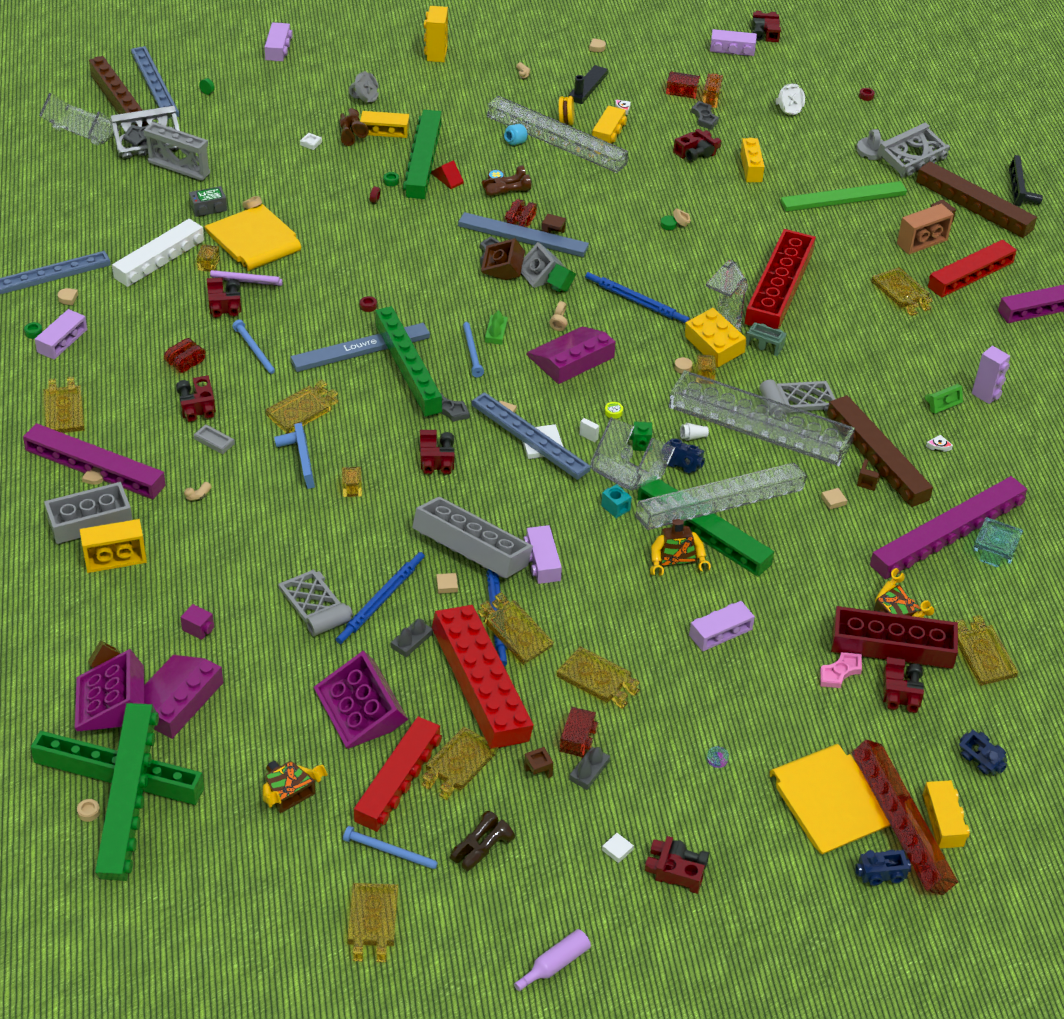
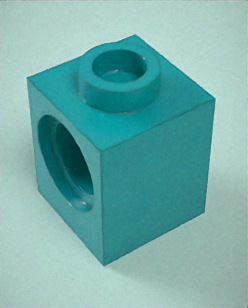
M616 484L602 492L601 506L612 516L618 518L630 511L632 497Z

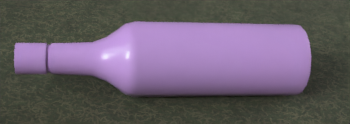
M576 929L535 960L532 970L514 983L515 988L521 991L536 979L552 977L590 949L591 944L586 934L580 929Z

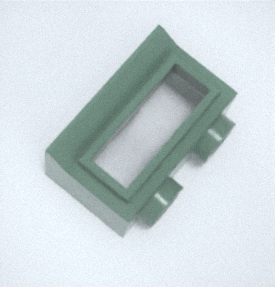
M754 322L746 334V346H749L752 338L759 339L758 347L760 350L766 348L767 342L776 345L774 356H778L785 345L787 333L781 329H773L763 323L758 324Z

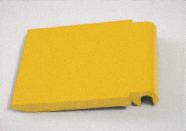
M263 204L204 226L210 237L237 262L241 261L243 267L247 266V271L301 250V244L296 238V233Z
M838 744L770 770V777H776V789L812 845L821 854L896 824L895 819L851 754L846 755Z

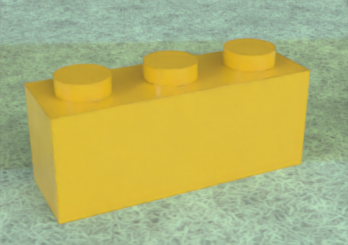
M608 105L592 131V144L610 148L611 144L616 141L617 135L621 133L622 126L626 125L627 116H625V109Z
M362 111L360 122L367 125L369 129L368 135L408 137L409 114Z
M742 138L740 156L746 182H762L765 166L758 138Z
M952 780L926 782L923 798L938 849L964 847L970 832L968 825H965L964 811L959 806L958 791L954 789Z

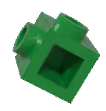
M556 263L554 269L549 273L547 282L552 284L551 288L558 292L564 290L567 292L576 273Z
M634 422L633 429L629 430L632 450L651 451L652 422Z

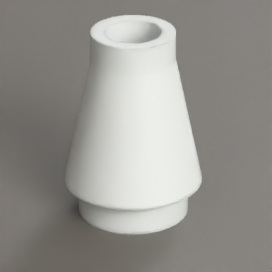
M685 423L680 427V437L686 441L708 437L709 430L707 426Z

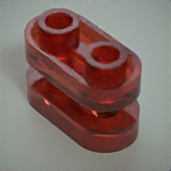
M516 199V201H513L510 210L506 212L505 220L507 223L514 225L519 222V226L528 228L536 215L537 204L529 202L525 206L524 200Z
M186 338L170 347L164 354V360L168 364L173 365L177 371L183 373L201 363L205 359L206 351L201 346L196 345L190 338Z

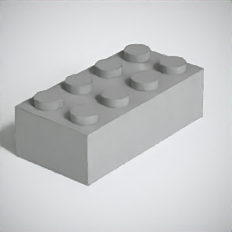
M121 482L44 501L47 519L56 544L81 538L80 529L133 520L131 507Z

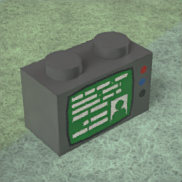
M221 186L189 192L190 206L195 217L227 211L226 196Z

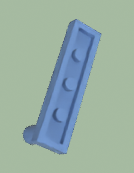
M301 422L294 424L296 432L275 436L274 439L276 447L298 443L304 479L307 488L310 489L314 488L315 484L306 436Z

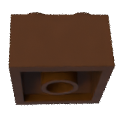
M516 238L486 246L481 272L503 280L520 277L525 250Z

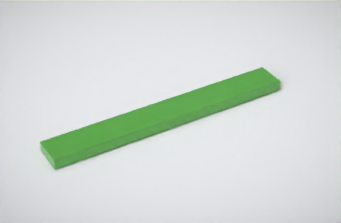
M898 181L781 197L780 202L787 212L904 196L907 190L903 183Z

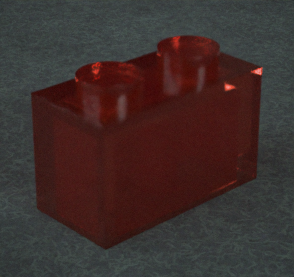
M670 71L666 94L696 99L700 76Z
M571 707L560 738L559 752L579 757L585 756L586 751L592 747L593 738L591 736L596 734L599 722L595 721L596 712Z

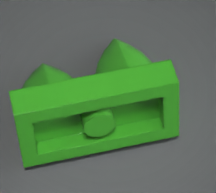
M499 310L490 316L485 343L500 345L503 343L508 317H504Z
M956 384L936 393L925 395V400L930 404V412L938 413L962 403V386Z

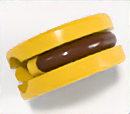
M560 96V125H574L573 96H569V98Z

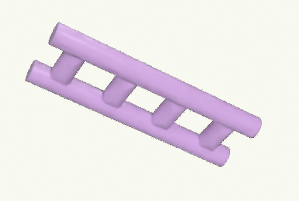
M214 270L210 272V277H222L226 281L235 279L239 282L282 286L283 280L276 276Z

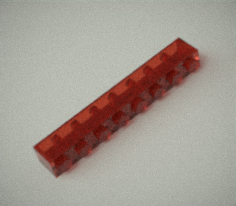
M865 739L851 752L924 888L927 892L944 895L958 883L957 878L883 745Z

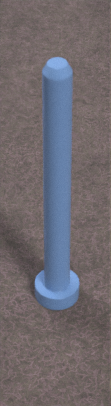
M236 320L232 328L241 334L268 373L273 374L275 372L274 367L245 329V323L242 320Z
M464 322L463 328L473 365L471 372L474 377H481L484 374V369L479 364L470 324Z
M348 826L345 830L343 841L350 842L353 840L431 869H436L438 865L436 860L355 832L354 827Z

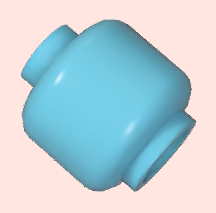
M522 124L509 125L505 130L504 138L510 145L523 144L527 140V130Z

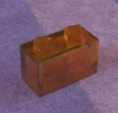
M708 73L702 102L717 108L723 75Z

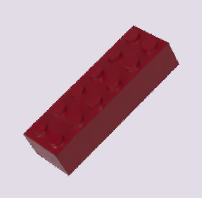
M836 606L833 619L831 652L862 654L864 657L879 659L890 657L904 659L908 663L953 669L958 654V622Z

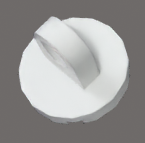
M797 84L785 85L780 90L779 97L775 98L776 104H779L781 110L787 115L800 113L805 104L804 91Z

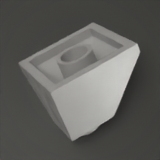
M537 242L524 257L521 274L535 288L548 283L549 273L554 269L556 263L561 266L564 265L541 243Z

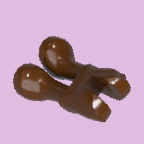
M354 108L349 109L350 115L345 116L344 113L340 115L341 141L346 146H351L355 143L353 132L359 138H365L369 133L367 125L360 122L359 112Z
M523 165L516 168V173L513 176H500L481 182L487 196L501 193L507 194L508 191L531 190V180L529 175H526Z

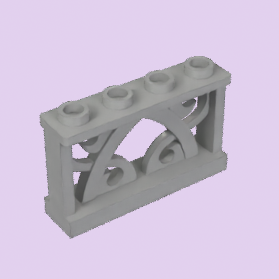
M175 106L112 115L110 122L118 156L123 158H130L136 154L144 156L148 154L147 141L139 144L141 146L138 147L134 145L131 148L123 147L122 140L124 134L119 137L117 126L121 125L126 133L132 123L142 127V122L144 121L150 125L153 120H158L159 124L166 126L167 119L172 117L173 129L180 131ZM173 145L169 149L171 151L178 150L179 147Z
M152 122L143 130L144 136L147 138L149 163L198 180H204L210 174L207 156L208 140ZM173 145L177 146L187 157L178 159L169 148Z
M925 122L882 142L877 155L880 158L883 157L903 178L912 175L929 161L935 163L939 160H944L949 154L950 146L946 145L936 136ZM908 145L922 147V156L907 154Z

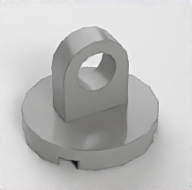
M367 71L357 74L355 82L350 85L348 90L352 97L360 98L365 103L374 102L379 95V92H377V88H379L377 80L373 74L367 73Z
M878 129L870 130L868 137L858 141L856 149L861 157L866 156L869 160L883 159V157L880 158L877 155L880 144L884 142L880 138Z

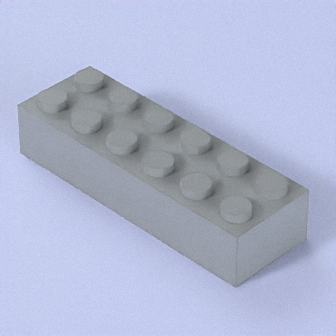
M439 496L416 508L413 529L419 531L422 535L434 539L437 543L449 547L452 551L464 555L467 559L477 562L483 568L490 569L500 577L508 578L528 566L533 545Z

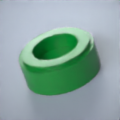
M205 78L200 81L199 87L204 94L209 95L214 92L215 86L210 79Z
M388 172L383 176V183L387 186H396L399 184V175L395 172Z
M668 215L661 218L660 225L665 230H673L677 227V221L673 216Z
M36 322L27 324L24 327L25 336L35 339L43 332L42 325Z

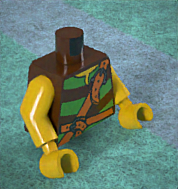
M674 519L672 527L663 528L661 535L652 544L651 559L654 563L650 568L652 575H655L656 568L659 569V576L664 574V569L660 565L697 562V559L700 560L698 563L700 571H702V563H707V568L710 570L711 565L705 560L706 553L703 542L695 532H691L689 526H684L683 520Z
M898 568L893 569L891 581L888 580L875 599L874 611L924 618V615H933L934 608L928 600L923 601L919 607L900 585H895L904 581L905 576L901 573L899 577H895L899 570Z
M277 761L270 762L266 767L269 773L266 774V783L263 785V801L269 805V808L275 804L281 814L315 794L314 780L320 782L322 776L328 775L324 765H318L313 769H309L300 765L297 766L290 761L282 766Z

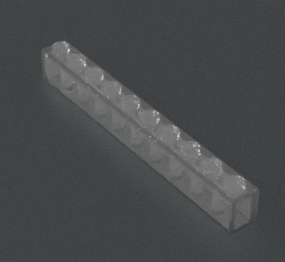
M497 96L488 103L487 117L507 126L522 124L526 128L528 135L601 167L618 173L628 163V151L501 96Z
M795 463L785 464L638 501L635 517L646 530L670 525L674 519L685 521L802 491L807 475Z

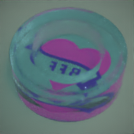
M715 746L709 749L707 761L712 767L722 768L727 765L729 753L725 748Z

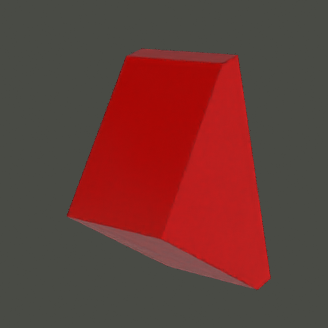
M454 160L431 171L434 177L450 189L464 184V180Z

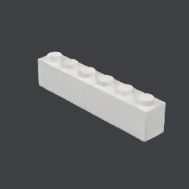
M187 219L112 264L114 278L127 287L204 241L203 227L191 219Z

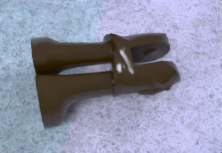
M485 811L480 816L481 822L474 831L468 834L451 851L450 859L455 863H459L465 857L461 867L467 872L489 854L490 848L499 840L510 843L515 839V833L504 820L501 819L499 821L497 815L491 811ZM488 831H491L488 834V836L479 844L478 841L482 838V836Z

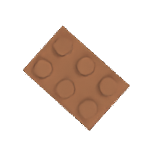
M941 203L902 217L897 244L909 255L947 241L954 214Z

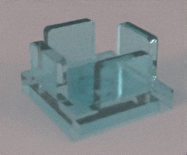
M986 517L975 541L974 551L978 552V549L983 551L980 561L999 567L1003 557L1008 559L1007 563L1011 564L1023 530Z

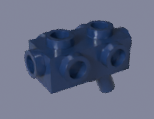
M671 439L664 443L660 449V453L663 454L662 460L667 461L666 464L668 466L676 467L678 465L683 467V471L687 473L696 472L705 463V458H703L704 450L699 449L696 445L682 443L680 439Z
M972 729L970 733H965L960 739L959 746L962 750L960 754L969 762L972 759L977 762V768L985 775L988 773L993 776L996 773L1001 774L1008 765L1006 763L1008 761L1005 755L1006 751L999 745H992L989 742L990 739L983 732L977 733ZM979 746L978 752L973 751L972 748Z
M869 850L864 854H860L859 861L855 864V871L857 877H862L863 883L869 882L872 886L879 885L883 881L888 880L897 884L907 879L908 872L911 871V863L909 858L906 859L904 850H888L876 853L873 850Z

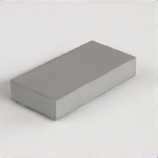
M206 424L194 434L196 441L221 454H224L235 444L233 438Z

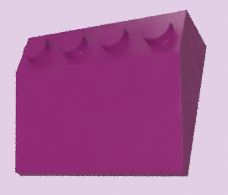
M582 326L528 351L526 355L557 384H560L614 358L616 341L603 331Z
M131 649L76 677V731L122 727L126 703L144 704V665Z
M364 650L314 686L319 699L347 749L388 734L409 720L375 660Z
M172 655L144 685V704H152L159 714V722L157 726H154V730L173 739L223 684L222 667L205 658Z

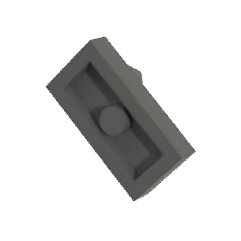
M416 619L408 628H403L400 635L391 641V648L407 657L433 634V629L426 625L423 619Z
M591 747L571 772L569 780L588 790L610 762V756L603 753L600 747Z

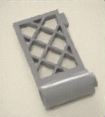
M766 380L759 386L769 412L774 417H780L786 412L823 409L827 411L829 403L822 401V399L824 398L828 401L835 400L827 381L776 384L774 380ZM823 387L825 391L822 392L816 388ZM799 389H806L808 390V393H805ZM783 390H789V391H791L792 393L789 394V393H787V392H785V391H783ZM811 393H814V394H816V395H818V396H820V397H819V398H816V397H814V396H812V395H810V394H811ZM797 394V395H799V396H801V397H803V398H802V400H801V399L795 397L794 395ZM791 400L797 403V405H790L789 401ZM805 400L812 401L814 404H809Z
M314 569L278 584L279 589L304 620L313 637L348 623L351 620V616H353L350 606L339 602L324 583L325 577L320 571L316 572ZM312 577L315 580L314 583L305 582V580H308ZM291 586L297 587L296 591L287 590L286 588ZM301 588L311 589L309 593L300 592ZM315 590L324 591L323 595L313 594ZM297 597L306 598L305 603L297 602ZM311 599L320 600L318 605L309 603ZM324 601L332 602L333 605L323 606ZM306 609L315 610L314 613L309 615L305 613Z

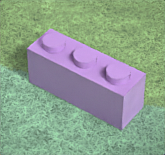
M272 22L265 44V60L284 61L285 55L287 56L288 47H290V39L293 37V30H290V24Z
M713 29L710 52L754 56L757 34Z
M70 309L65 311L35 338L37 353L51 359H56L87 331L86 317Z
M991 346L982 354L972 390L974 396L988 404L1000 398L1002 385L1006 381L1005 374L1010 366V355L994 346Z
M550 525L527 528L523 541L533 545L529 562H532V576H536L538 584L561 581L562 567Z
M742 601L729 604L723 609L713 611L709 615L697 618L691 622L689 636L703 652L751 631L755 616Z

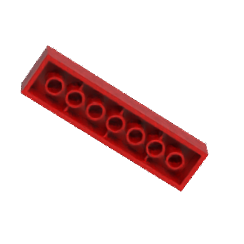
M783 229L747 306L744 324L752 326L754 322L758 324L763 323L767 327L780 329L812 257L816 240L815 236Z
M467 605L435 611L432 623L433 632L489 748L495 749L529 742L534 724L474 606Z

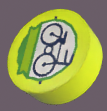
M609 402L606 404L605 415L607 417L617 419L622 416L623 406L620 403Z

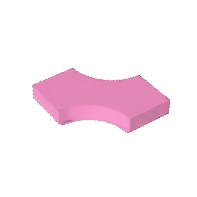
M841 652L840 658L835 663L822 665L820 668V686L841 688L845 678L861 674L862 654Z

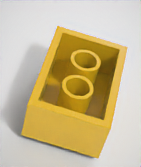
M430 6L429 12L426 11V20H424V29H426L424 34V42H426L424 55H427V61L445 62L448 47V7Z
M711 308L685 322V337L717 368L745 353L746 337L715 308Z
M140 519L80 529L87 573L147 563Z

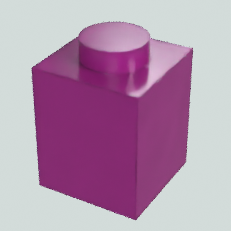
M194 604L180 617L182 630L201 640L207 634H210L214 628L213 613Z

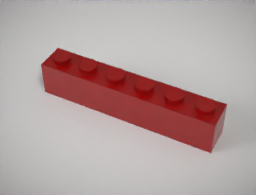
M1002 239L938 271H934L929 276L928 288L942 298L1014 263L1017 249Z
M417 716L355 806L354 822L378 832L382 825L387 823L390 812L398 807L403 793L408 792L411 781L414 777H418L423 763L429 761L434 747L439 746L442 739L440 725Z

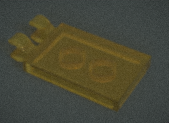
M900 267L872 276L871 282L900 308L906 307L910 316L918 314L914 309L919 307L917 302H920L924 311L932 308L928 304L933 302L932 298L929 297L930 293Z
M74 376L67 377V387L57 388L56 378L48 379L49 389H43L46 427L62 433L85 431L81 385L76 386Z
M320 380L314 388L309 385L265 409V412L275 424L288 434L295 431L294 424L302 422V426L331 411L332 405L339 402L335 397L338 395V392L334 389L328 392L325 388L327 383L324 380Z
M502 592L495 595L496 600L492 602L493 606L498 610L495 611L488 601L480 605L482 608L477 612L481 617L485 618L483 622L523 665L553 646L554 642L515 600L509 602Z
M981 615L973 616L975 622L970 623L971 630L967 629L963 619L955 621L958 622V646L980 686L1017 677L1019 672L992 625L986 626Z
M581 646L557 670V677L606 703L613 700L622 709L628 704L625 700L628 694L619 690L624 687L633 696L640 691L637 688L640 682L637 679L631 678L630 671Z
M463 727L426 764L427 772L422 777L425 780L422 786L429 790L434 785L436 779L440 778L445 782L440 786V789L443 791L439 796L445 800L449 799L455 788L461 791L496 755L499 746L490 749L485 738Z
M353 883L347 944L354 945L353 961H363L364 945H377V962H386L387 946H394L398 884Z

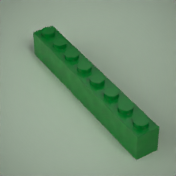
M423 109L422 116L419 115L412 152L410 153V162H408V171H406V181L403 184L406 198L426 199L442 124V111Z
M393 307L375 310L376 327L424 416L441 413L442 395Z
M652 475L639 486L638 501L671 522L674 519L683 520L684 526H689L691 532H695L702 542L755 576L759 577L772 565L774 556L772 549L666 484L663 480Z
M126 703L95 870L98 877L103 880L127 881L128 874H131L133 869L131 856L137 846L135 834L136 830L140 828L139 811L144 806L143 788H146L148 784L146 772L147 767H150L152 761L150 749L155 744L154 726H157L159 722V714L152 704Z
M41 730L31 745L34 763L112 783L118 750ZM152 760L150 767H147L148 784L146 788H143V792L193 805L197 804L204 790L202 772Z

